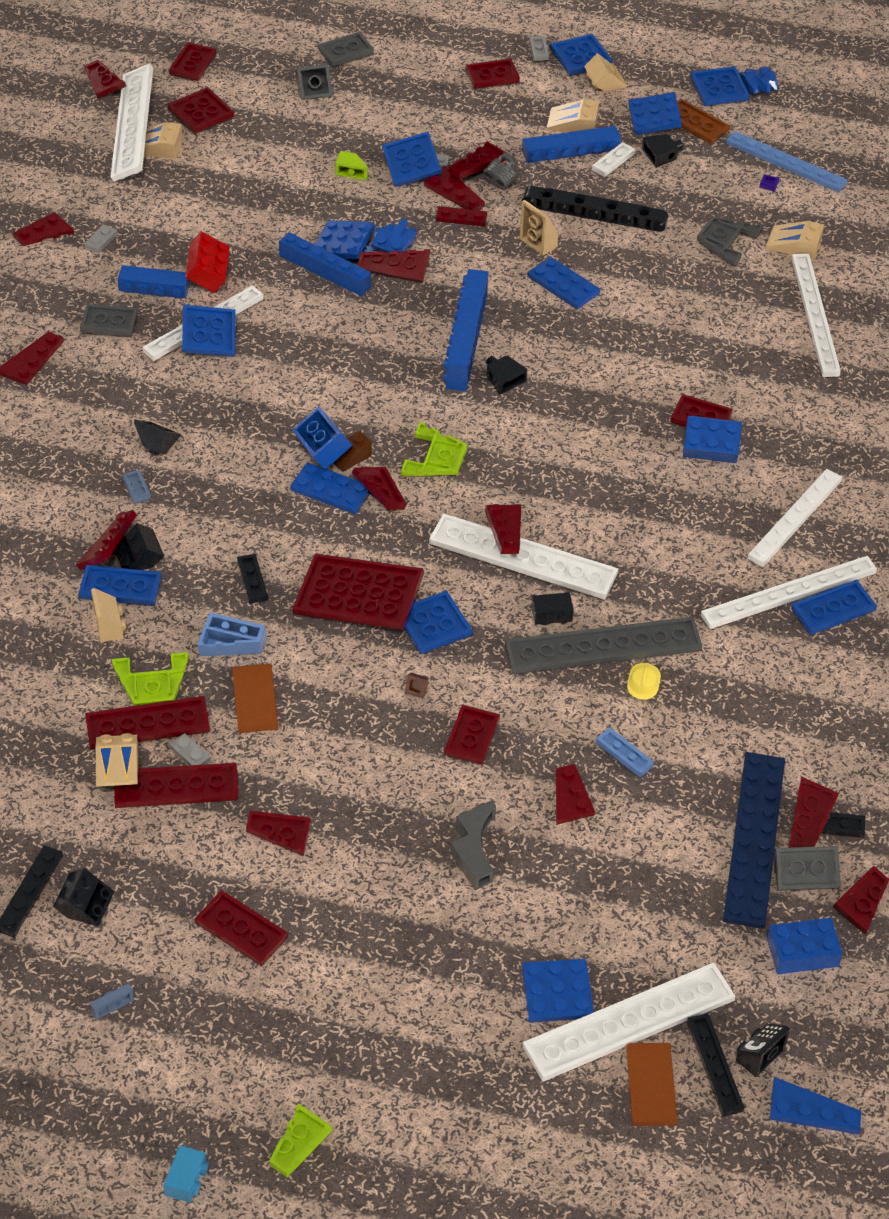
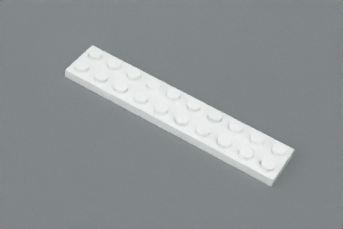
M151 64L123 74L122 80L125 81L126 87L121 88L111 169V179L114 182L142 171L153 75Z
M444 513L429 538V544L604 600L618 574V568L520 538L519 554H500L491 528Z
M711 963L524 1041L522 1047L542 1082L622 1049L629 1043H636L687 1021L688 1017L701 1015L735 1001V994L715 963Z

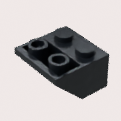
M136 523L125 534L114 550L121 568L146 570L153 568L164 557L154 530L139 523Z
M82 868L69 873L53 907L69 919L99 926L114 891L86 868Z

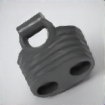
M504 152L499 158L494 159L484 170L487 180L502 190L508 188L517 180L518 173L511 167L515 157ZM502 159L508 161L509 164L501 165Z

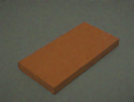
M681 98L677 100L682 120V127L680 128L712 144L730 130L731 126Z
M271 663L232 667L238 733L278 730Z
M670 1043L627 1044L626 1054L632 1126H677Z

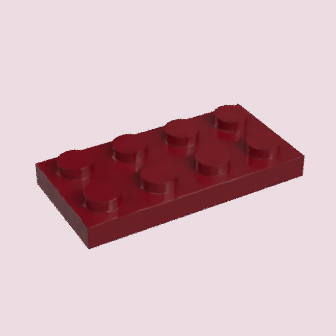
M223 890L195 917L197 925L260 966H263L288 938V932Z

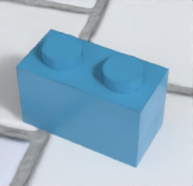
M179 1145L163 1184L165 1196L191 1203L193 1196H197L199 1193L201 1176H205L208 1170L209 1162H206L205 1152Z

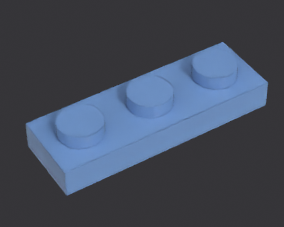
M610 727L596 738L597 745L639 778L654 766V761Z

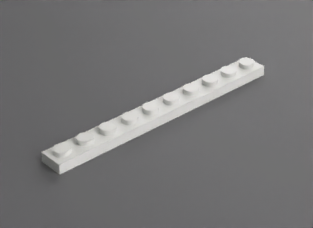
M792 254V263L822 377L840 376L841 371L810 255Z
M865 556L701 611V617L708 628L712 629L856 579L876 574L877 568L870 558Z

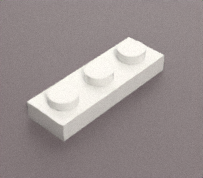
M622 142L593 164L592 171L606 177L635 154V149Z

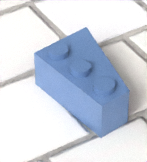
M210 612L197 644L199 655L261 654L267 639L265 625Z

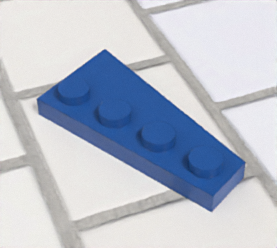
M774 1077L769 1120L859 1135L862 1111Z

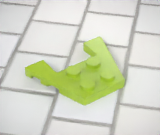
M419 422L415 438L432 442L424 463L405 459L401 469V476L458 475L467 451V444L449 435L444 436L439 433V430L435 428L430 429L426 427L425 423Z
M188 652L171 653V670L131 673L129 657L112 659V666L132 705L137 706L176 700L189 655Z

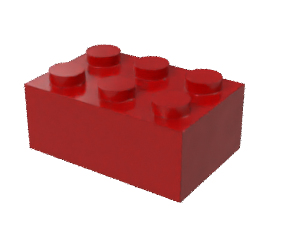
M200 231L190 243L185 278L215 293L225 282L230 246Z

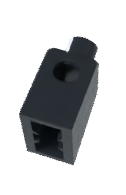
M668 134L643 137L642 150L655 168L676 160L678 150L683 149L682 141H673Z
M490 356L487 359V378L498 394L501 395L527 381V368L511 357L504 356L497 360L494 356Z

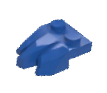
M767 66L760 67L757 70L746 69L745 72H739L749 92L758 93V91L769 93L771 89L777 90L779 88L775 72Z
M402 219L397 225L392 222L378 230L371 243V247L382 252L406 251L414 242L417 230L415 228L407 229L409 223L407 219Z

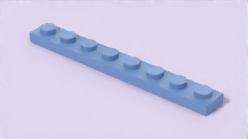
M736 131L726 141V144L838 193L847 184V179Z

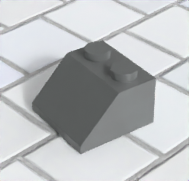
M328 64L300 67L295 70L297 87L302 100L333 96Z

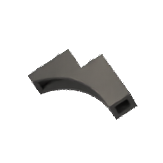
M492 800L487 803H481L476 808L464 811L456 816V829L462 837H458L451 842L450 854L475 890L492 883L494 877V870L488 863L481 844L485 829L496 815V805Z

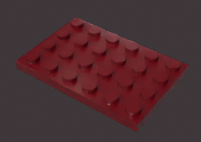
M315 553L292 608L293 614L403 630L423 578L424 570L417 567Z

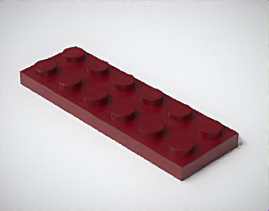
M204 696L85 713L90 749H96V737L102 735L121 736L122 734L129 733L137 735L138 742L177 737L184 733L191 735L210 732Z
M221 763L138 769V784L114 786L115 808L238 800L237 764Z

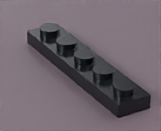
M45 845L42 847L0 918V933L16 937L62 859V851Z
M709 1013L688 1017V1027L722 1117L744 1112L745 1107Z

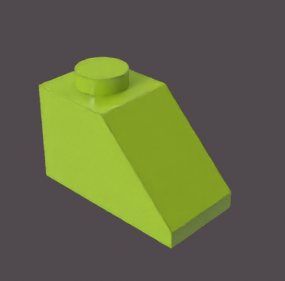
M340 151L335 162V175L367 181L368 166L356 153Z

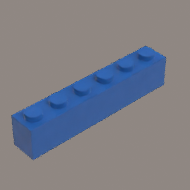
M616 126L524 138L522 140V153L526 162L531 163L609 152L620 144L621 137Z
M290 232L279 240V256L359 296H362L371 288L370 271Z

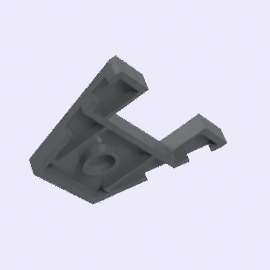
M712 216L697 235V241L735 267L740 261L742 253L730 249L731 244L740 233L757 238L763 231L764 225H749V222L745 221L742 224L735 223L732 219Z

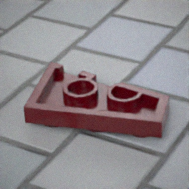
M250 810L246 832L304 856L311 818Z

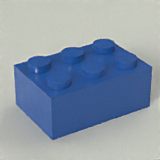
M320 406L292 430L313 458L324 469L333 464L336 459L352 446L350 441Z
M688 416L683 457L737 463L742 422Z
M832 917L769 926L767 942L777 975L839 967L843 953Z

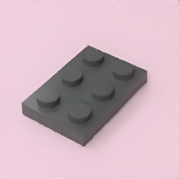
M360 32L318 44V50L332 67L374 54V48Z
M86 304L80 325V333L132 337L138 316V308Z
M838 846L775 848L777 891L841 888Z

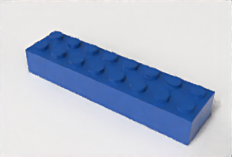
M468 269L467 276H463L462 285L464 287L460 289V297L462 298L458 299L457 309L459 311H455L454 320L456 322H453L452 333L454 334H450L449 345L451 346L447 347L446 357L448 359L445 358L443 368L446 371H444L443 382H446V389L467 391L487 300L489 271Z

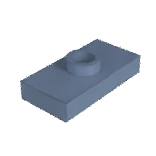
M140 470L122 474L133 504L151 499V494Z
M128 983L114 991H109L103 997L91 1002L90 1007L93 1017L99 1019L134 1001L131 985Z

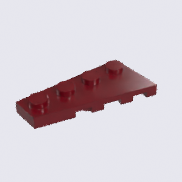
M486 141L484 146L476 148L473 154L469 153L465 159H460L449 166V173L458 179L486 169L494 159L499 158L505 151Z
M446 166L441 168V174L431 176L424 181L426 188L464 209L481 210L485 206V201L464 182L450 174Z
M431 250L361 252L357 266L374 274L423 283Z
M48 331L1 365L0 376L28 385L61 346L64 338Z
M521 504L486 505L485 513L500 554H519Z
M134 510L122 511L116 516L114 522L76 564L80 570L85 569L86 565L94 566L109 559L136 518L137 514Z
M801 776L788 848L816 846L839 793Z

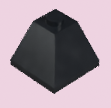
M134 421L143 446L149 448V452L155 455L167 453L181 436L180 433L151 421Z

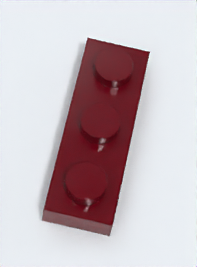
M438 206L436 222L485 227L488 211Z

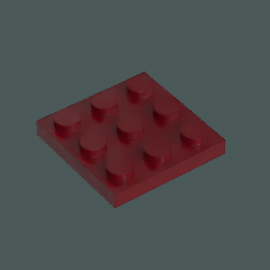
M208 87L168 104V110L193 134L234 117V111Z

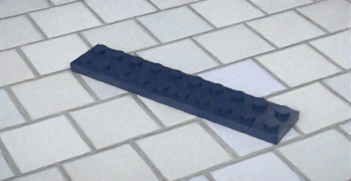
M745 752L723 922L765 929L785 758Z

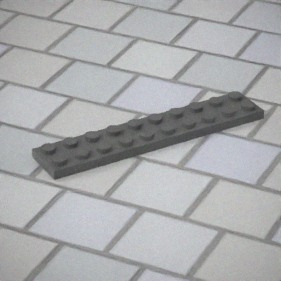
M694 617L505 639V647L512 674L702 651L703 647Z

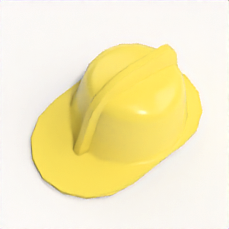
M639 663L633 666L627 683L629 693L638 699L647 700L654 697L659 689L661 678L658 668L649 663Z

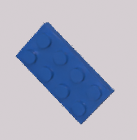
M551 256L527 273L528 278L577 310L600 294V288Z
M309 462L305 464L290 485V490L355 515L371 493L360 481Z
M86 565L78 593L79 599L92 600L91 589L95 588L116 597V601L120 603L155 606L162 575L161 572Z
M857 579L792 603L791 609L810 635L876 611L877 608L876 603Z

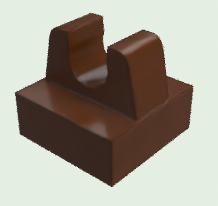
M410 672L404 693L424 698L429 678Z

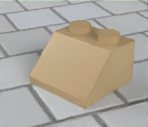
M598 53L584 66L587 71L586 75L593 81L592 85L597 90L600 88L605 92L627 87L618 69Z
M95 588L91 589L100 642L124 638L123 631L126 630L125 620L120 619V616H123L121 604L117 605L116 597Z

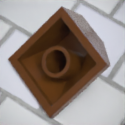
M361 431L346 435L352 446L334 461V464L342 472L372 456V441Z

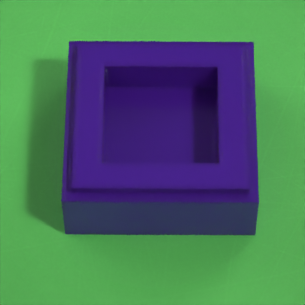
M764 174L759 188L775 192L780 178Z

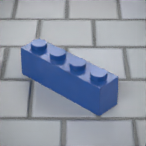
M122 265L117 279L119 291L184 299L187 297L190 280L185 278L186 272Z

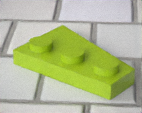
M299 1103L295 1109L296 1113L293 1119L289 1121L283 1138L279 1140L269 1160L270 1166L285 1177H288L333 1131L330 1124Z

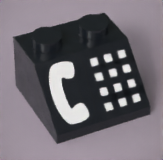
M768 1023L762 1029L757 1028L748 1042L743 1041L738 1046L736 1061L754 1077H757L785 1051L790 1028Z

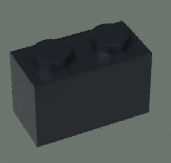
M570 592L532 595L531 609L535 625L573 621L574 609Z

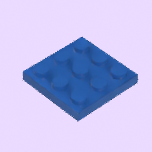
M592 33L550 45L551 51L570 76L586 72L584 66L597 53L612 64V58Z
M736 66L694 71L690 74V78L704 106L749 100L750 95Z
M675 92L628 100L635 135L682 127Z
M429 131L382 145L395 187L442 173Z
M328 220L315 245L343 259H358L375 229L374 222Z
M183 305L182 352L234 357L235 309Z
M447 590L413 602L404 627L420 654L473 635L472 628Z
M586 959L522 963L529 1023L577 1020L594 1013Z

